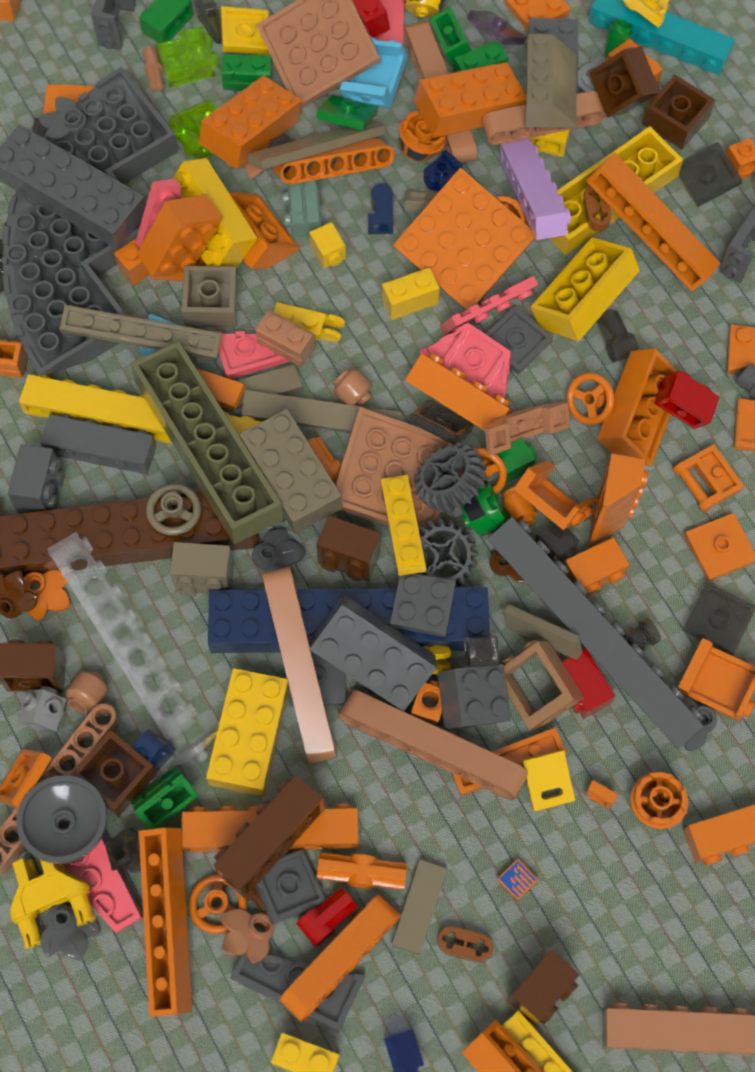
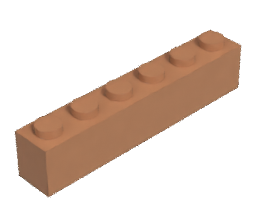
M611 1003V1008L603 1010V1048L755 1056V1015H750L749 1009H732V1014H720V1008L713 1007L701 1008V1013L690 1012V1007L671 1006V1011H659V1005L645 1004L641 1005V1010L629 1009V1004Z

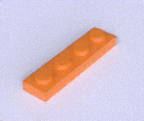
M556 727L492 751V753L522 766V759L562 749L565 752V756L567 754ZM451 773L460 796L482 789V787Z

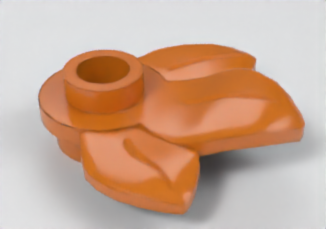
M51 570L44 574L39 572L27 574L24 577L26 591H31L39 596L36 607L29 611L28 614L35 620L42 621L47 610L54 612L67 610L70 607V601L62 588L69 582L70 577L60 570ZM34 583L40 584V587L37 590L31 589V586Z

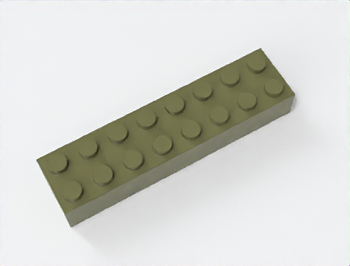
M175 342L132 362L131 368L135 383L233 544L282 521V503L180 342Z

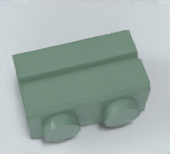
M317 180L287 184L288 190L283 191L284 206H289L290 211L285 212L286 228L291 227V236L293 237L309 236L310 231L321 227Z

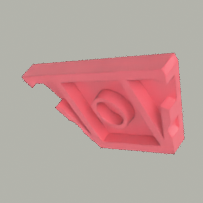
M464 324L452 334H447L440 338V341L420 351V354L422 353L428 357L430 353L444 360L442 365L449 370L453 366L466 374L464 379L471 384L474 380L488 388L486 393L490 396L495 397L498 394L506 399L512 352L471 324Z

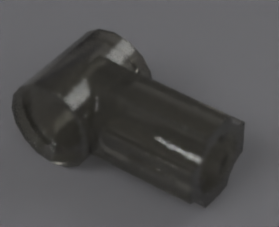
M607 310L596 321L606 341V351L612 363L627 359L631 351L639 350L636 337L633 333H628L618 310Z

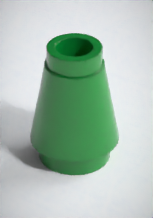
M615 19L614 23L610 24L604 51L606 56L631 37L632 25L621 19Z

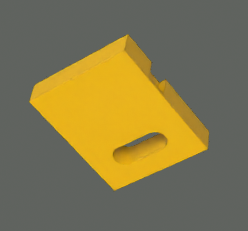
M560 749L521 760L522 767L528 772L526 785L534 812L575 801L564 750ZM559 787L561 789L557 795L541 797L544 791Z

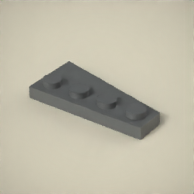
M245 953L240 957L231 975V980L283 1005L279 1001L280 997L310 964L300 961L297 963L283 960L282 957L268 954L263 960L253 964ZM348 974L308 1018L339 1033L365 976Z

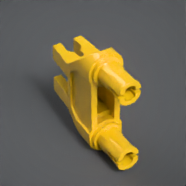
M22 858L12 863L19 886L11 905L10 917L12 923L19 927L25 950L37 947L36 944L41 945V935L35 918L38 917V914L51 909L55 905L67 901L71 902L77 926H83L88 924V921L93 922L96 920L88 898L91 890L89 883L66 871L64 864H54L40 860L44 874L39 876L32 859L26 861V859Z

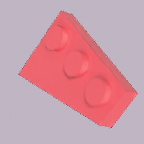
M176 179L152 182L135 241L139 248L164 202L181 199V188Z
M235 331V334H222L218 354L228 379L291 361L258 344L256 334H245V331Z

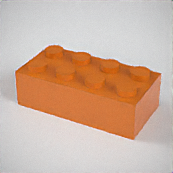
M505 62L420 79L413 101L430 133L435 138L482 128V118L485 114L525 105L526 94L509 64Z
M263 75L201 121L199 144L236 169H239L248 162V154L263 150L298 123L302 100Z

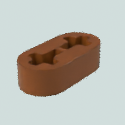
M588 185L583 196L587 224L592 230L601 232L610 225L612 218L611 208ZM595 193L599 197L598 203H595V198L591 194ZM597 212H599L600 218L603 219V221H599L598 218H595Z
M448 926L443 928L437 938V945L442 953L476 963L485 962L493 952V944L488 936L458 927ZM449 933L455 934V940L464 942L463 946L454 944L452 949L446 948L447 943L442 941V937H448ZM478 940L484 942L483 947L488 948V952H482L481 956H476L474 949L466 947L467 943L476 945Z

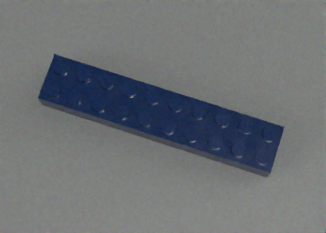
M462 587L454 589L446 637L395 629L419 645L429 646V648L443 645L449 647L451 651L488 650L490 642L488 587ZM397 588L296 589L309 644L311 637L342 594L390 625ZM265 589L209 590L208 646L210 653H281Z

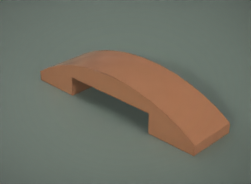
M555 402L522 409L493 421L485 428L487 455H493L510 449L511 443L520 438L526 439L543 432L553 434L569 428L568 402Z

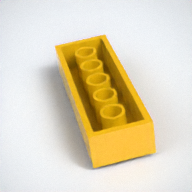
M650 126L557 190V194L563 197L564 207L570 211L571 223L567 224V235L549 239L565 256L599 233L592 230L587 224L583 196L586 187L589 185L586 180L614 152L653 193L678 177L683 159ZM595 193L591 194L595 198V203H598L599 197ZM612 208L610 224L620 218ZM597 212L595 218H598L599 221H603V219L600 218L599 212Z

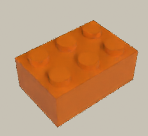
M207 194L165 201L137 255L152 277L169 276L172 273L184 271V266H196L201 254L206 250L212 235L216 233L222 216Z

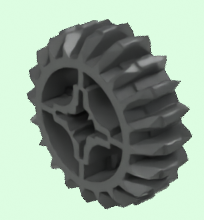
M449 442L446 448L439 446V450L436 453L431 452L429 459H423L424 466L417 468L419 475L414 477L417 483L415 485L416 491L424 504L430 509L441 513L445 511L452 513L455 507L462 510L463 504H471V498L479 496L478 489L485 487L483 480L487 478L485 472L487 468L480 454L468 444L464 445L458 442L456 445H453Z
M438 518L436 524L432 520L426 521V528L423 525H419L418 529L422 548H424L423 551L429 557V563L426 567V572L414 574L456 581L460 586L466 584L463 576L467 578L473 576V573L468 568L477 567V563L472 561L471 558L477 557L478 552L471 551L470 549L476 545V542L471 541L468 543L467 541L471 532L468 531L462 534L463 525L459 524L453 528L454 522L451 519L445 525L442 518ZM432 534L448 536L442 544H437L434 541L430 543L426 540ZM455 544H457L460 550V563L453 552ZM445 548L443 553L445 559L438 562V551ZM441 566L456 570L450 577L434 575Z

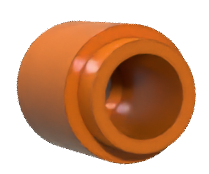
M514 487L503 493V505L510 518L513 517L516 522L522 520L527 526L535 522V518L538 515L535 507L517 493Z

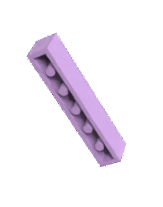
M530 139L500 144V164L536 240L567 235V224L571 223L570 211L564 207L562 195L557 194L556 183L551 182L550 172L548 169L545 170L543 158L538 156L537 146L532 145Z

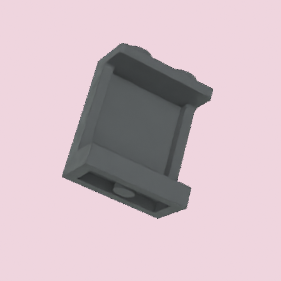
M136 0L95 1L91 18L98 46L106 49L121 50L122 41L117 18L120 10L134 12Z
M755 207L730 242L719 272L724 274L726 278L739 283L744 279L754 255L746 247L751 240L755 241Z

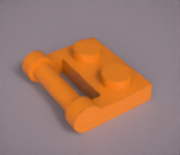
M714 444L673 468L676 476H680L700 503L698 507L703 513L739 493L744 488L742 482ZM691 468H696L714 495L710 497L706 495L689 471Z

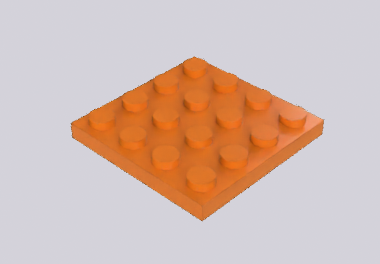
M459 168L398 238L393 247L420 271L430 267L438 286L467 310L483 299L533 242L535 236L528 225L462 168Z

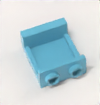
M371 37L382 61L350 79L349 82H342L339 90L344 98L379 107L391 108L408 55L403 45L398 41H380Z

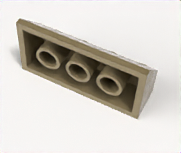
M528 34L525 127L576 128V54L553 34Z

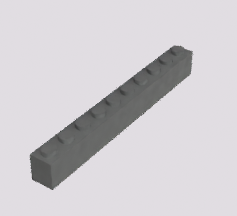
M511 517L488 538L490 544L569 631L580 636L581 644L679 750L704 727L701 723L704 719L703 716L693 706L688 709L681 702L684 696L673 684L668 687L661 680L665 675L654 663L648 666L642 659L645 653L637 644L633 642L629 645L623 638L626 634L615 621L610 624L603 617L607 613L596 600L591 603L584 596L588 591L580 582L576 580L572 583L566 576L569 573L567 568L559 560L554 563L547 554L551 551L540 539L535 542L529 536L532 532L531 529L522 520L516 522Z

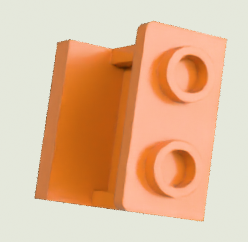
M546 460L529 467L514 487V490L561 529L565 530L572 525L576 527L581 521L585 522L594 512L592 506L596 502L593 497L577 504L547 479L555 468L550 461Z
M702 638L678 686V690L684 697H689L695 702L708 706L712 710L741 723L744 716L750 717L755 707V702L752 701L755 695V666L714 648L712 642Z

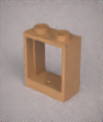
M533 640L522 648L524 652L517 657L515 655L510 656L501 663L504 667L507 694L529 730L541 729L584 699L550 642ZM539 655L562 694L535 712L512 673Z

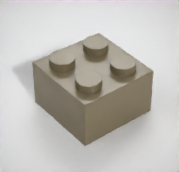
M184 266L182 295L184 325L186 327H236L238 299L236 266Z
M174 542L170 575L176 592L183 596H195L196 593L209 596V590H231L234 564L230 546Z

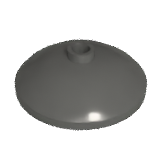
M61 775L45 779L29 790L19 806L16 820L18 835L24 847L33 856L42 861L64 864L79 860L98 845L105 832L107 810L103 798L92 784L79 777ZM63 821L70 822L69 827L66 829H61L60 824Z

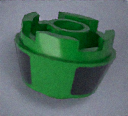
M484 483V488L478 489L479 496H473L471 504L465 503L462 508L464 513L462 518L469 529L473 528L479 536L493 534L510 519L507 511L503 510L498 500V495L491 485Z

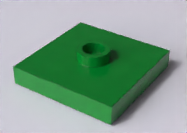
M332 95L317 109L316 118L363 130L378 114L379 106Z

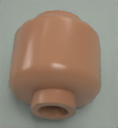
M346 369L333 382L335 386L334 394L344 404L363 406L372 396L369 393L372 383L357 369H352L351 371Z
M79 672L66 690L67 703L74 711L86 714L91 712L96 705L102 703L108 688L103 676L98 672Z

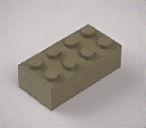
M287 409L239 434L240 439L282 503L283 516L294 534L343 509L340 492Z

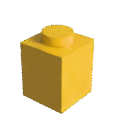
M332 222L309 232L310 246L323 269L329 266H336L346 259V245Z

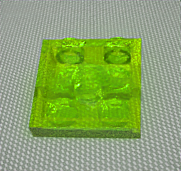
M202 26L178 32L179 39L156 44L169 88L216 77L215 66H218L215 51L210 52L209 47H212L209 32H203Z
M210 99L171 115L169 127L175 133L176 141L179 140L184 146V151L189 157L194 156L196 159H203L215 155L199 144L201 121L218 109Z

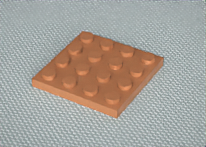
M296 0L256 24L287 91L302 100L301 108L337 88L342 82L349 81L382 61L353 0Z
M359 407L335 482V486L342 496L343 509L341 510L389 526L381 479L408 475L418 526L423 525L426 528V521L432 520L436 524L440 512L430 509L419 498L420 496L415 488L417 483L414 477L419 475L417 468L424 466L423 459H429L431 452L436 453L439 450V446L446 448L449 442L456 445L459 441ZM434 534L428 536L427 540H431Z

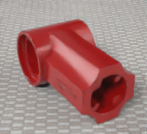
M341 888L318 908L314 907L297 921L296 925L311 944L317 947L335 931V927L356 911L358 907L348 893Z

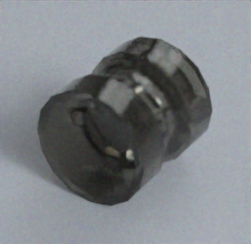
M649 618L639 621L638 626L634 628L629 627L624 630L626 634L623 638L629 645L633 642L636 643L642 651L645 650L646 646H654L661 641L657 627Z

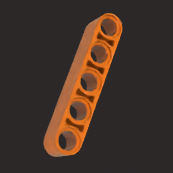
M374 138L272 167V170L284 183L297 184L387 167L394 161L395 152L383 140ZM383 149L382 154L377 157L378 152ZM360 153L359 158L354 161V157ZM337 157L336 162L333 165H330L332 159ZM314 161L313 166L307 170L308 164ZM290 165L289 171L283 174L284 169Z
M380 895L374 897L289 986L279 1001L300 1022L306 1020L395 925L401 914Z

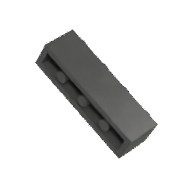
M60 414L59 416L49 415L41 440L42 447L53 449L56 456L148 475L156 448L153 435L146 431L136 430L134 432L125 430L118 425H99L96 421L89 419L84 421L75 420L65 414Z

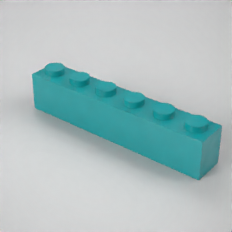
M595 0L591 6L588 23L597 28L609 31L610 24H613L615 19L624 20L632 25V35L630 37L632 41L719 76L735 42L734 38L668 12L664 14V21L658 28L637 11L629 9L622 0Z

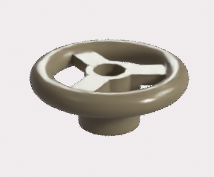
M168 484L162 486L150 496L147 502V519L151 526L162 534L180 535L186 533L196 525L200 518V499L192 489L185 485ZM179 492L189 497L193 505V513L184 510V503ZM160 497H162V511L155 514L154 509L156 502ZM172 505L177 506V508L174 510L169 509V507ZM169 517H179L187 521L178 527H168L160 523Z

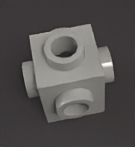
M41 686L39 690H28L22 701V710L18 723L40 732H56L59 721L64 715L66 699L56 695L57 691L55 689Z

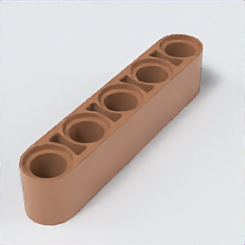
M589 91L576 94V128L525 127L526 104L489 112L483 116L482 124L489 144L500 145L592 126L600 123L605 118V112L598 93Z

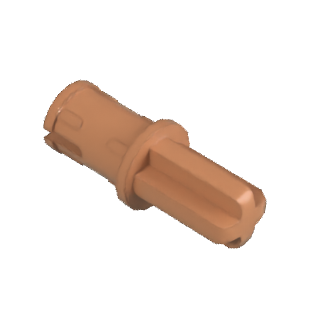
M147 47L142 52L145 61L144 73L148 76L151 90L153 92L162 91L164 87L162 80L163 66L159 62L158 50L155 47L154 49L153 47Z

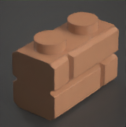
M270 310L265 314L255 330L258 344L300 367L304 365L315 348L313 333L306 329L302 330L300 326Z

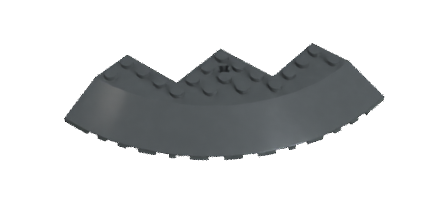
M122 67L96 82V87L89 93L84 92L78 97L77 109L83 112L87 119V124L83 130L69 133L64 138L57 140L46 138L45 134L43 135L44 139L122 184L178 152L175 133ZM16 191L9 202L7 224L3 230L2 244L4 247L1 262L4 274V292L19 339L41 377L89 362L119 344L112 341L62 333L59 330L64 305L126 315L97 277L117 265L114 253L118 250ZM140 224L119 249L134 239L136 240Z

